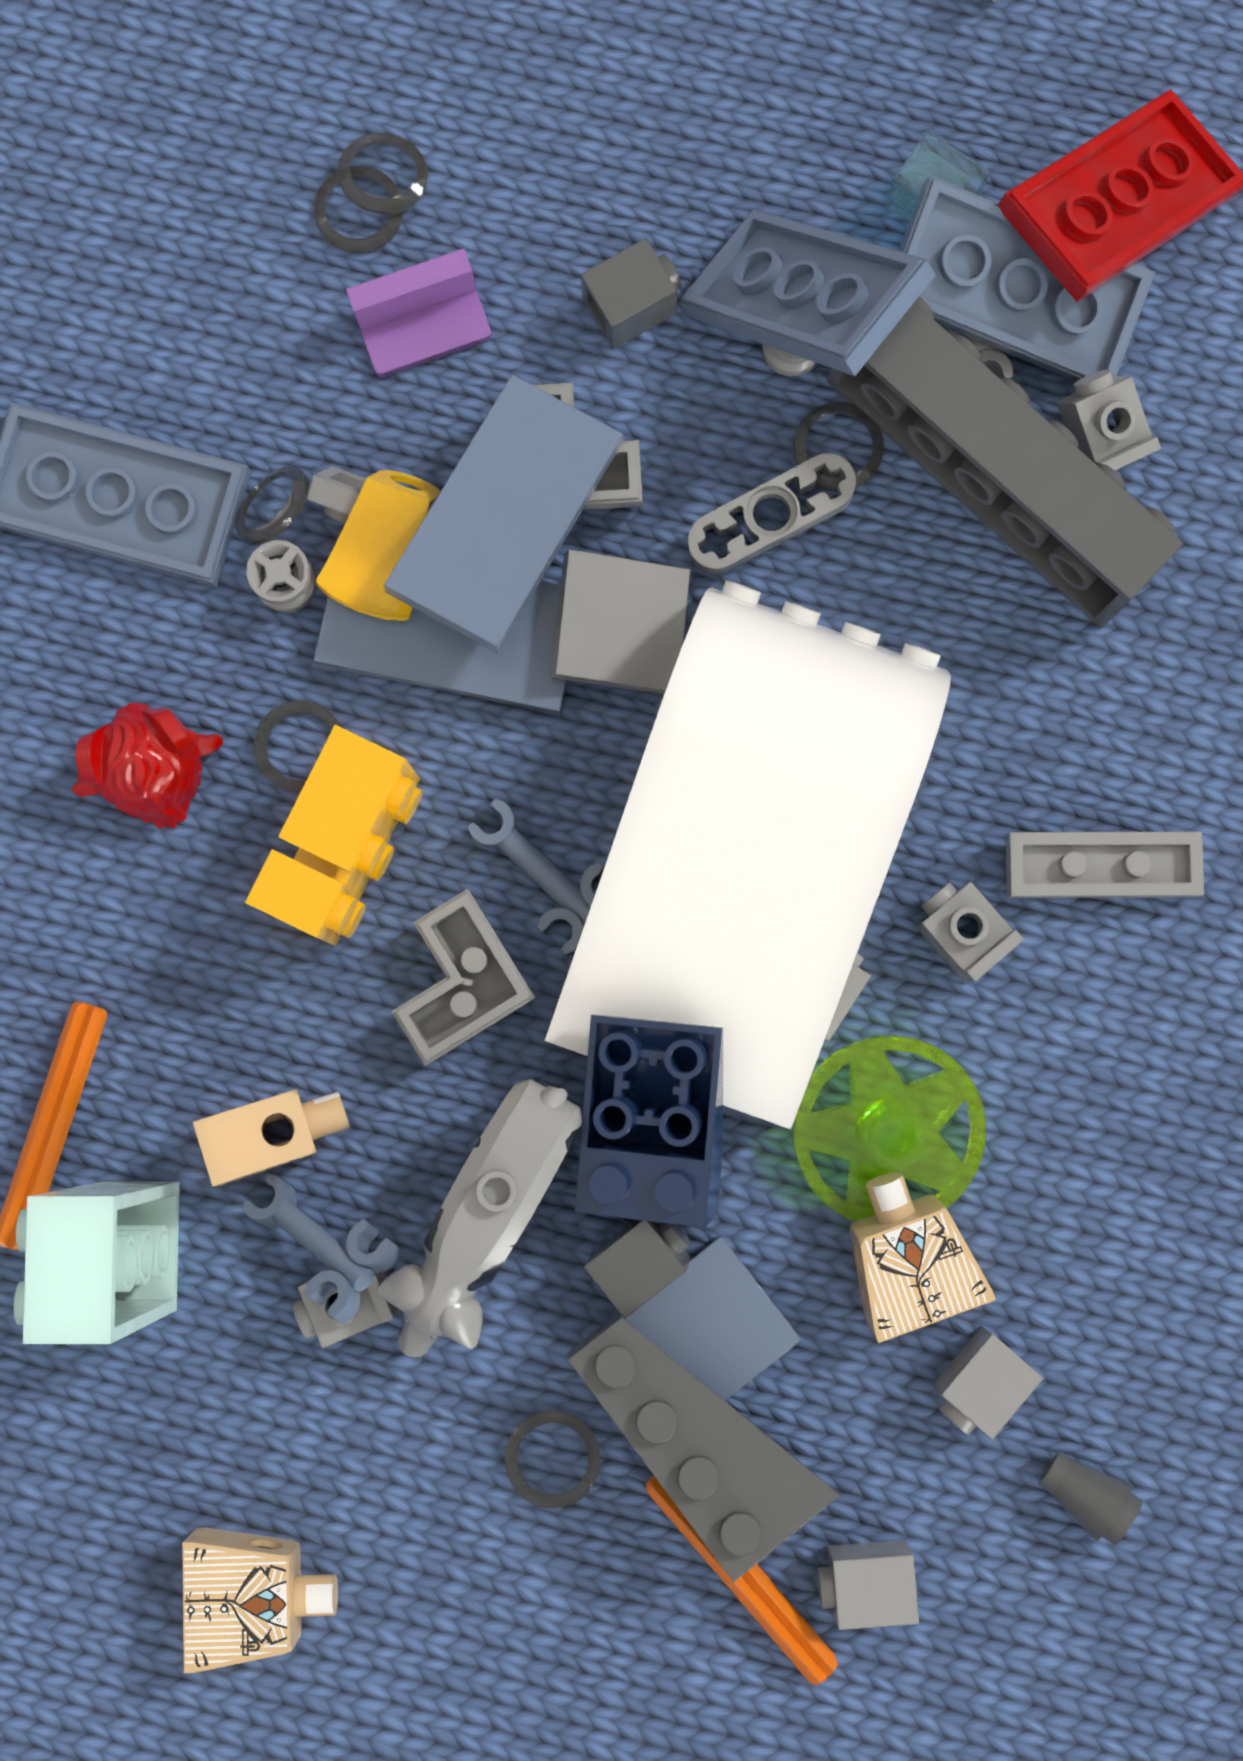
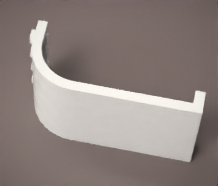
M726 580L722 591L712 587L706 590L684 640L545 1041L588 1056L592 1014L724 1027L723 1105L791 1130L925 772L944 712L951 675L947 669L937 666L941 657L937 653L908 643L904 644L901 653L877 645L881 636L877 632L848 622L844 623L842 632L818 625L821 613L788 601H785L782 612L758 604L761 592Z

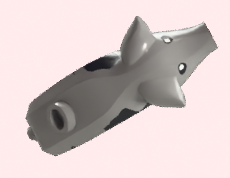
M532 1079L517 1082L512 1087L482 1133L445 1198L425 1238L424 1250L426 1259L420 1266L415 1264L404 1265L394 1271L378 1287L377 1294L381 1298L403 1311L404 1325L398 1344L406 1356L422 1357L438 1339L444 1336L467 1348L473 1349L477 1346L483 1322V1310L475 1299L477 1289L490 1284L534 1214L582 1124L583 1118L580 1107L567 1100L568 1093L565 1089L551 1086L545 1087Z

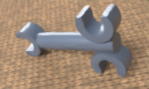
M495 798L490 804L496 813L503 818L501 829L496 833L488 834L472 822L468 826L472 838L484 847H499L562 907L546 911L539 919L537 928L542 933H545L557 921L569 923L573 930L572 937L560 950L566 956L575 953L595 896L592 891V884L602 874L604 868L599 863L589 866L582 875L580 889L577 888L515 829V817L511 808L504 801Z
M268 1173L264 1180L274 1188L275 1197L273 1202L268 1207L260 1209L255 1204L246 1200L242 1205L245 1214L264 1227L273 1228L280 1226L330 1269L313 1276L307 1284L304 1294L322 1305L329 1294L338 1289L337 1299L326 1313L341 1324H345L357 1313L360 1305V1292L370 1285L374 1278V1273L385 1272L393 1267L398 1261L402 1249L385 1238L374 1252L368 1254L369 1245L376 1238L379 1230L364 1219L352 1227L346 1239V1247L343 1246L296 1206L297 1194L291 1185L277 1175Z

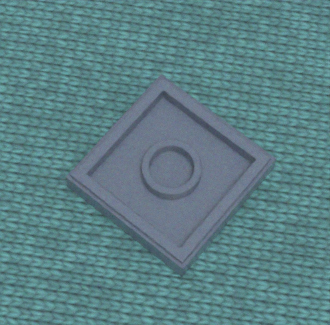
M721 1235L691 1257L685 1273L625 1319L724 1401H727L802 1340Z

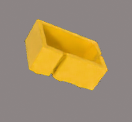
M334 725L278 836L280 839L299 847L294 859L272 849L245 903L334 946H337L341 936L350 938L357 929L365 912L366 904L359 900L370 878L379 881L392 859L395 848L389 845L388 842L398 822L409 823L423 794V790L416 787L420 777L412 769L407 759Z

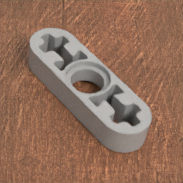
M824 453L817 455L700 517L693 524L688 535V549L691 560L700 570L706 573L723 574L840 513L849 505L854 494L856 476L852 466L846 459L836 454ZM824 471L829 478L839 475L843 481L838 484L837 498L830 500L825 492L818 493L806 500L805 507L811 513L801 516L799 501L788 486L796 483L800 496L816 485L817 472ZM767 498L781 500L786 504L790 512L787 524L776 531L762 529L756 524L753 517L756 505ZM741 512L745 529L756 542L746 546L744 535L741 534L727 543L726 557L719 559L713 551L703 554L699 549L706 544L705 532L714 529L717 535L724 536L736 530L737 522L732 516Z

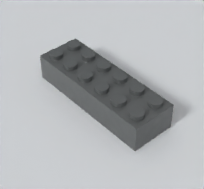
M918 297L856 376L831 368L827 383L1102 629L1138 594L1179 550L1184 542L1175 535V528L1172 522L1163 513L1152 507L1144 508L1126 492V483L1115 470L1105 464L1099 463L1096 465L1078 449V441L1068 428L1054 420L1048 422L1030 406L1028 395L1016 382L1006 377L1000 379L982 363V356L978 349L965 337L949 334L934 320L935 316L929 305L921 297Z

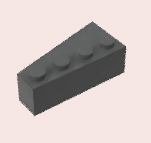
M619 1314L613 1316L566 1353L568 1361L733 1582L738 1580L841 1496Z

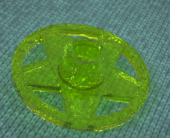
M879 1035L864 1038L848 1044L830 1055L811 1075L793 1122L795 1155L806 1181L815 1194L829 1208L854 1222L875 1215L865 1187L866 1183L880 1175L892 1172H901L904 1178L941 1191L936 1197L947 1209L964 1193L972 1182L981 1163L986 1141V1119L983 1104L976 1086L965 1070L952 1057L930 1043L899 1035ZM894 1050L918 1054L940 1065L945 1070L904 1085L883 1051ZM849 1062L850 1103L811 1113L812 1107L824 1084L842 1066ZM966 1101L970 1135L966 1156L962 1163L938 1132L961 1104ZM809 1150L849 1160L847 1201L839 1197L821 1179L811 1159Z

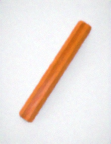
M74 1002L70 1006L0 1213V1246L18 1250L16 1225L20 1211L27 1209V1196L49 1191L107 1019V1011L101 1007L85 1002Z
M652 1475L646 1482V1491L808 1682L812 1685H818L826 1680L838 1666L835 1654L758 1564L733 1582L655 1476Z

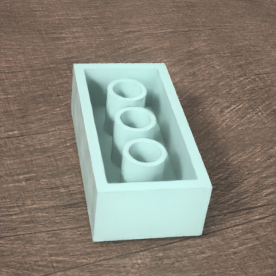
M103 1181L27 1196V1209L20 1211L16 1225L17 1247L20 1252H25V1281L18 1283L14 1297V1317L18 1325H23V1344H112L177 1311L180 1181Z

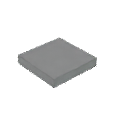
M568 550L564 554L551 678L665 694L683 646L690 569Z

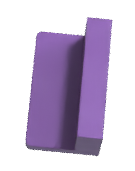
M464 248L346 289L374 370L379 378H384L488 342L492 338L491 329L476 290L473 271Z

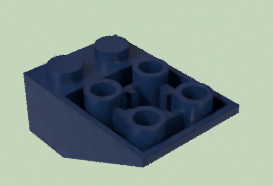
M591 1015L575 1212L701 1228L708 1226L718 1212L723 1152L724 1027Z

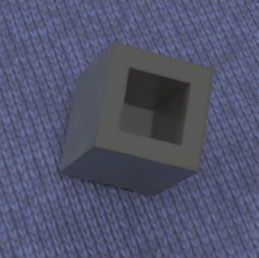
M647 238L583 272L581 274L582 298L611 348L614 349L676 315L677 289L681 288V281L669 257L665 253L657 257Z
M634 1220L590 1255L584 1268L623 1318L626 1319L687 1271L691 1257L685 1250L691 1244L684 1231L677 1224Z

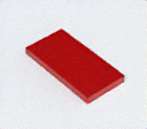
M1170 89L1006 192L997 206L1062 286L1078 302L1239 194L1243 189V172L1173 90Z

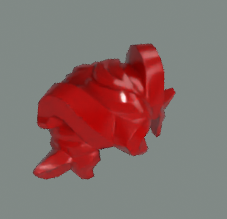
M129 703L117 710L109 724L78 739L75 751L78 781L72 785L71 792L80 797L100 794L110 804L115 805L118 811H123L134 818H140L145 823L152 822L156 828L162 829L166 826L167 828L175 829L178 822H184L187 819L186 811L190 807V801L196 796L197 787L201 786L200 773L203 771L200 759L218 752L223 745V739L219 734L205 735L188 730L168 708L150 709L148 704Z

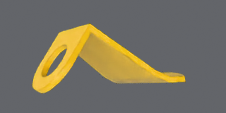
M380 470L367 477L328 560L316 578L315 583L317 587L331 599L356 612L385 620H409L413 607L387 594L384 584L429 512L430 506L440 494V490L423 479L398 471ZM396 482L406 483L414 487H417L420 490L411 489L403 485H400Z

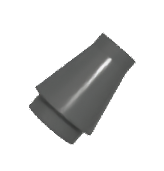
M1060 1451L1052 1458L1038 1482V1485L1050 1492L1095 1541L1103 1537L1114 1546L1126 1534L1143 1503L1141 1499L1131 1493L1132 1485L1074 1461Z

